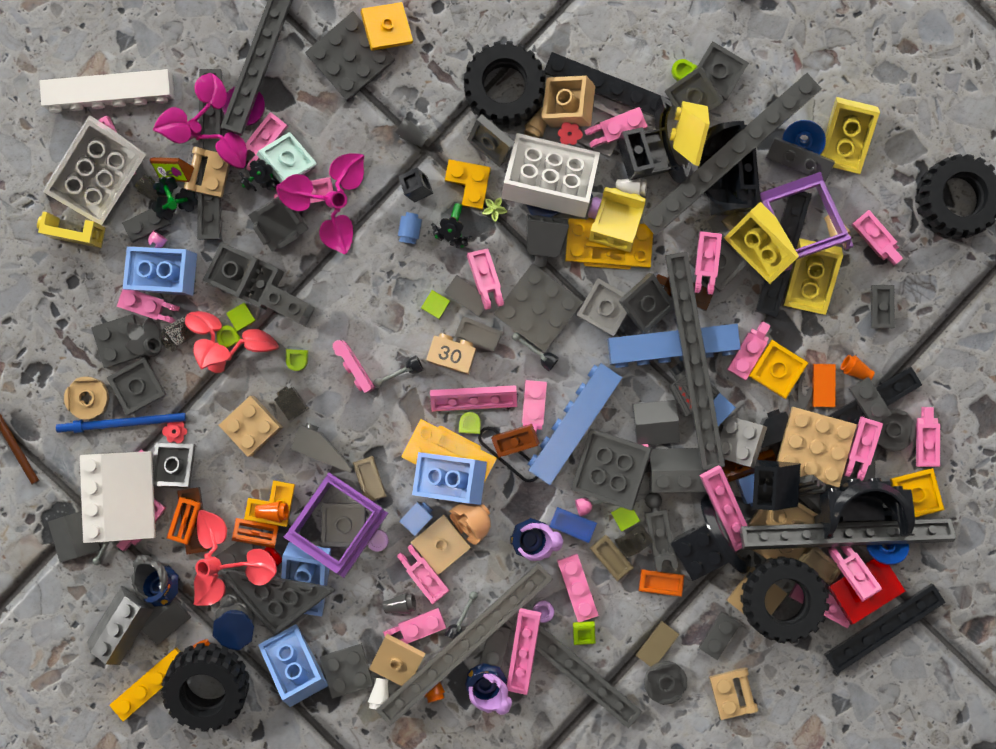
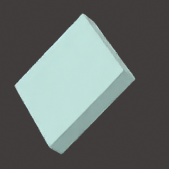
M290 132L265 146L256 154L260 160H265L266 164L272 166V174L280 183L291 175H304L317 165Z

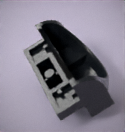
M744 121L720 123L708 129L698 168L742 129H745L747 125H745ZM756 148L704 193L710 202L711 216L750 212L761 202Z
M859 478L848 479L847 483L841 485L840 488L827 489L826 493L820 495L821 513L814 516L815 524L823 523L825 539L834 538L833 533L838 523L898 521L900 537L909 536L915 525L912 490L903 489V486L891 487L890 481H881V478H871L867 482H861Z

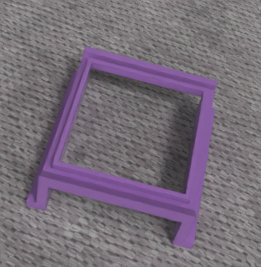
M821 172L760 193L761 203L775 216L770 205L771 202L816 187L838 235L796 249L799 255L797 259L842 244L845 250L854 246L851 241L852 238L849 236L823 181ZM793 263L784 271L792 269Z
M328 473L283 537L336 574L345 578L388 515V512L331 473ZM331 485L372 512L339 561L298 534Z

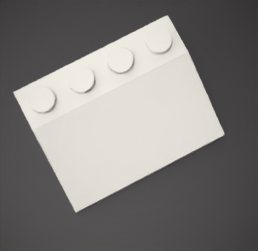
M89 115L46 184L43 192L102 225L146 154L110 127Z
M517 133L503 184L501 199L585 218L600 152Z
M152 451L80 455L83 543L156 538Z

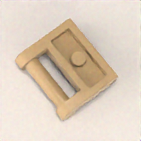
M193 147L192 154L194 155L191 165L194 167L190 181L185 182L183 189L222 198L230 164L225 162L217 152ZM206 157L208 159L202 185L199 186L196 185L201 159Z
M747 668L709 676L721 720L758 711V706L754 703L747 677L749 672ZM734 678H739L746 703L744 706L739 705L733 682Z

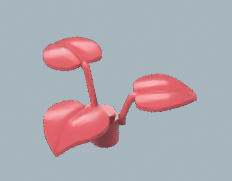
M202 311L190 312L186 315L185 324L190 331L201 335L208 333L211 335V340L201 339L194 344V356L201 370L208 367L214 373L223 372L226 362L231 360L233 354L242 344H244L247 350L252 352H268L279 348L278 343L268 333L259 329H248L243 332V339H240L231 352H229L225 346L215 343L214 331H219L222 328V324L216 316Z
M199 510L197 517L198 540L204 548L212 549L204 555L205 559L199 560L195 566L197 575L194 580V605H212L219 602L225 595V583L218 578V572L221 569L247 566L246 576L254 585L267 584L276 576L277 568L274 559L268 552L262 549L250 550L247 553V562L221 565L220 560L211 555L217 550V544L223 543L226 539V524L218 515L205 510Z

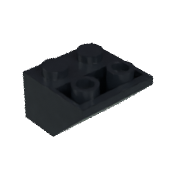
M756 460L752 509L775 511L798 507L801 463Z

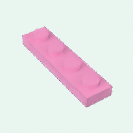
M516 386L430 390L431 410L433 412L517 407Z
M718 465L699 476L731 547L736 552L742 549L739 530L741 526H747V523L722 467Z
M523 608L519 610L507 681V688L510 692L527 695L529 692L541 612Z

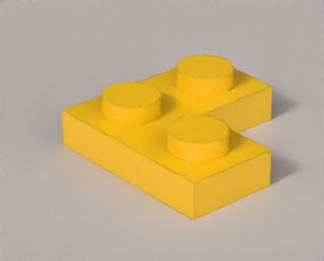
M448 160L445 182L465 185L462 206L483 210L491 167Z
M273 480L270 500L248 498L244 519L287 527L295 484ZM278 501L288 504V519L283 520L281 523L255 517L256 505Z

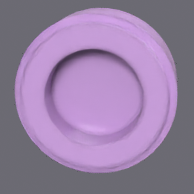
M593 197L587 215L589 218H596L601 198Z
M377 530L367 546L375 552L384 550L389 542L387 534L382 530Z
M541 600L533 606L532 611L542 613L541 623L549 622L553 618L554 608L550 602Z

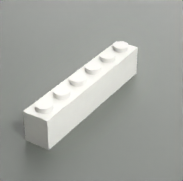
M168 69L40 80L41 106L51 113L62 112V109L69 108L72 111H81L83 107L103 109L105 105L125 107L127 103L146 105L150 101L164 104L168 103V100H174L173 75Z

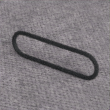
M489 426L480 430V434H478L480 444L520 479L529 483L538 479L537 476L533 479L524 478L482 441L481 436L485 430H492L496 434H500L498 430ZM522 451L518 452L527 461H530V458L526 456Z

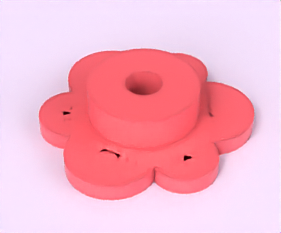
M564 122L561 127L562 129L558 130L560 142L566 145L569 143L575 145L577 140L583 136L576 123Z
M183 421L167 423V426L162 429V433L167 437V441H175L176 443H182L184 435L188 432L184 428Z

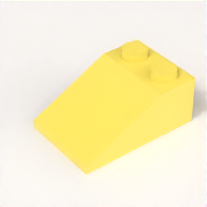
M836 97L825 134V148L820 154L835 161L833 168L858 174L861 173L880 114L879 108Z
M682 101L681 108L677 107L674 120H678L677 126L672 128L669 140L673 141V149L692 164L699 166L710 125L708 106Z
M761 202L724 237L769 284L799 257L777 218Z
M799 238L797 249L816 242ZM834 246L799 258L793 262L784 306L826 315L843 258L842 247Z

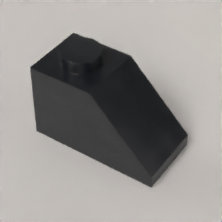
M777 409L768 412V417L761 420L760 425L767 427L761 448L783 440L789 419L786 411L780 412Z

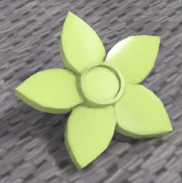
M501 197L497 198L494 202L485 198L488 208L484 209L482 215L491 214L492 220L496 222L499 214L507 213V210L501 206Z

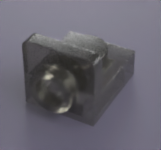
M185 316L166 326L161 332L160 339L162 344L172 352L197 334L187 328Z
M642 524L614 540L626 558L641 552L653 542Z

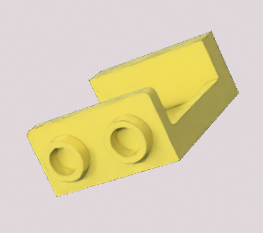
M605 187L595 221L590 230L589 241L631 252L646 198L638 194L622 192L617 188Z
M42 212V216L38 218L37 228L40 234L53 239L98 248L102 247L106 227L94 221L85 220L82 233L58 228L60 218L48 212Z

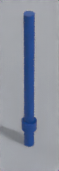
M186 413L87 422L74 420L73 423L56 424V432L73 431L74 433H84V430L186 421Z

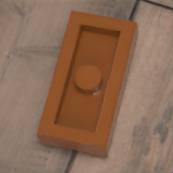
M533 424L491 437L498 457L536 447L540 444Z

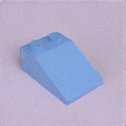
M127 246L123 289L193 296L197 253L187 249Z
M418 452L412 495L481 505L487 462Z
M289 542L282 556L281 578L327 586L330 569ZM317 546L331 556V548ZM325 598L304 614L322 617Z
M297 624L258 644L280 697L289 707L328 686L321 668Z

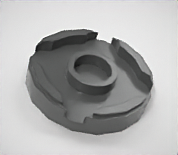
M889 409L892 414L880 421V423H883L877 444L882 449L888 451H901L914 441L916 425L907 412L900 409Z
M660 661L652 665L647 671L644 678V688L653 701L662 705L673 704L680 700L684 690L686 691L687 676L684 670L676 663Z

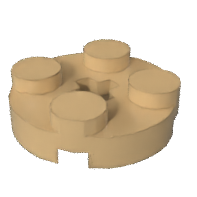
M79 377L65 390L64 403L68 411L75 415V417L87 420L94 419L105 413L109 403V393L102 381L93 377ZM86 392H89V395L92 396L89 404H86L81 399L82 396H85Z

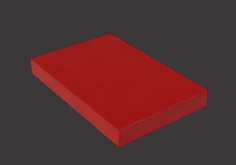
M874 558L865 563L882 590L863 602L845 576L828 586V589L851 625L906 592L890 565L880 563Z

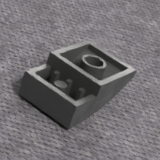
M221 242L203 281L266 310L267 307L260 304V301L269 284L275 287L278 286L284 272Z

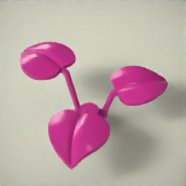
M212 73L202 75L197 79L194 88L198 99L206 103V106L189 121H187L186 113L180 108H169L158 117L153 131L162 134L177 144H183L193 138H196V140L219 139L215 145L218 155L231 166L243 169L246 165L247 148L244 140L239 135L233 132H227L224 137L220 134H200L202 127L197 120L210 108V105L215 109H221L227 100L226 89L222 81Z
M357 153L344 154L333 160L329 168V175L334 180H337L335 183L337 191H330L326 196L311 194L313 184L307 176L302 174H294L287 177L276 188L281 202L291 210L304 211L308 209L310 198L325 200L328 207L334 208L331 220H325L321 224L319 235L321 241L327 247L342 254H346L351 246L353 225L346 215L335 216L347 204V196L343 189L340 188V185L346 190L357 188L363 180L364 155Z

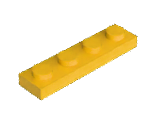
M177 647L109 705L122 721H125L162 689V682L175 656L180 652Z

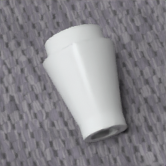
M639 178L630 181L629 179H617L616 188L625 193L646 196L647 179Z
M376 678L368 700L370 703L369 708L376 709L389 698V680Z

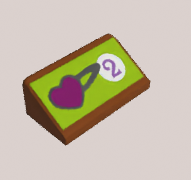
M152 157L149 160L159 178L173 176L176 182H189L194 167L180 158Z

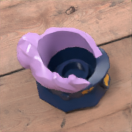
M532 518L515 525L513 534L510 536V541L516 554L530 561H541L549 558L553 551H559L563 545V538L559 532H553L546 523Z
M481 663L471 668L467 673L468 676L465 683L471 703L487 713L496 711L499 715L508 713L512 700L508 697V688L506 686L508 680L500 667Z

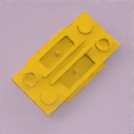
M568 219L569 227L567 231L565 262L573 261L584 263L588 267L626 270L631 269V267H651L653 233L645 224H639L631 252L589 241L590 230L595 219Z
M420 419L401 456L414 464H417L418 452L485 461L487 466L484 483L497 459L481 450L480 445L443 426L436 427Z

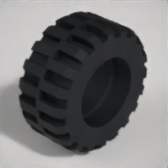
M498 41L494 42L492 47H489V45L482 47V51L480 53L476 52L473 55V60L468 62L467 71L464 73V92L467 104L470 105L474 115L480 116L482 114L487 119L492 120L495 126L503 125V128H509V125L514 124L515 127L521 125L522 121H528L532 118L533 113H537L545 93V72L542 70L540 60H536L535 54L531 50L526 51L525 46L522 44L514 46L512 41H507L506 44H501ZM500 67H509L517 70L525 81V89L521 97L510 103L496 102L485 91L484 83L487 75Z
M957 154L950 158L947 157L929 168V171L921 177L922 182L918 184L916 189L919 191V194L915 196V202L920 204L917 212L918 215L923 214L924 219L921 221L924 225L930 224L932 226L930 231L933 233L940 232V237H952L953 240L972 237L991 227L996 222V175L993 172L995 167L992 164L985 165L986 160L981 157L974 159V155L966 154L962 156ZM952 178L963 179L973 187L977 203L974 212L969 216H958L952 213L945 205L943 189L948 180Z
M769 558L765 560V563L757 564L755 570L752 573L749 572L746 576L748 580L746 583H743L741 588L743 595H740L741 602L743 603L742 610L750 625L765 638L783 644L785 642H790L791 644L798 643V639H808L810 637L809 633L812 631L816 633L820 629L818 627L820 621L824 623L826 619L824 612L829 610V604L826 603V598H829V594L824 588L826 584L823 579L807 564L794 558ZM782 579L795 581L802 588L804 595L803 604L799 612L786 620L772 617L765 607V596L768 589L775 582Z
M199 643L195 648L189 646L185 648L184 652H179L171 662L162 682L161 697L164 699L163 705L165 709H170L168 714L173 719L176 717L178 719L177 723L184 726L186 724L190 726L189 729L191 730L199 728L201 732H208L209 728L215 731L221 729L222 724L228 726L232 723L233 719L239 716L249 690V674L245 671L246 666L244 662L238 661L239 656L235 652L229 653V648L222 646V648H219L214 643H210L209 646H205V643ZM195 675L211 676L221 683L225 694L215 699L201 698L190 690L186 680Z

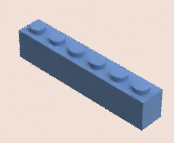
M738 324L701 328L706 358L714 357V353L722 352V356L735 355V351L741 349ZM678 330L607 339L610 365L615 364L616 368L628 367L630 362H637V366L650 364L649 360L657 359L658 363L671 362V358L679 357V360L683 361Z
M602 363L598 367L596 365L592 367L588 373L590 377L586 384L582 382L575 392L578 395L574 402L570 400L563 410L566 412L562 420L557 419L551 428L554 430L550 438L547 436L544 438L539 446L542 448L538 456L534 454L527 464L530 466L528 471L551 485L623 378Z

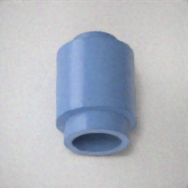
M406 212L405 216H401L398 236H400L399 242L416 244V240H419L422 219L418 218L419 214Z

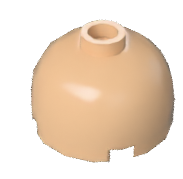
M461 502L449 511L451 512L449 515L456 529L460 534L466 533L469 536L466 540L473 545H477L488 534L491 521L488 516L490 512L485 505Z

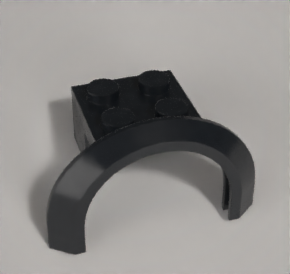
M660 96L655 108L656 130L644 132L643 127L623 131L617 140L629 181L668 172L675 182L683 183L689 176L692 168L691 163H688L686 167L684 164L680 167L670 147L667 119L672 103L664 96Z
M705 494L701 499V509L706 524L697 529L692 528L675 537L671 542V546L692 581L727 563H730L738 572L746 574L751 567L750 554L746 558L741 557L731 547L720 528L713 504L709 496Z

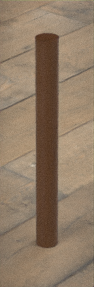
M0 414V431L30 483L33 485L40 480Z

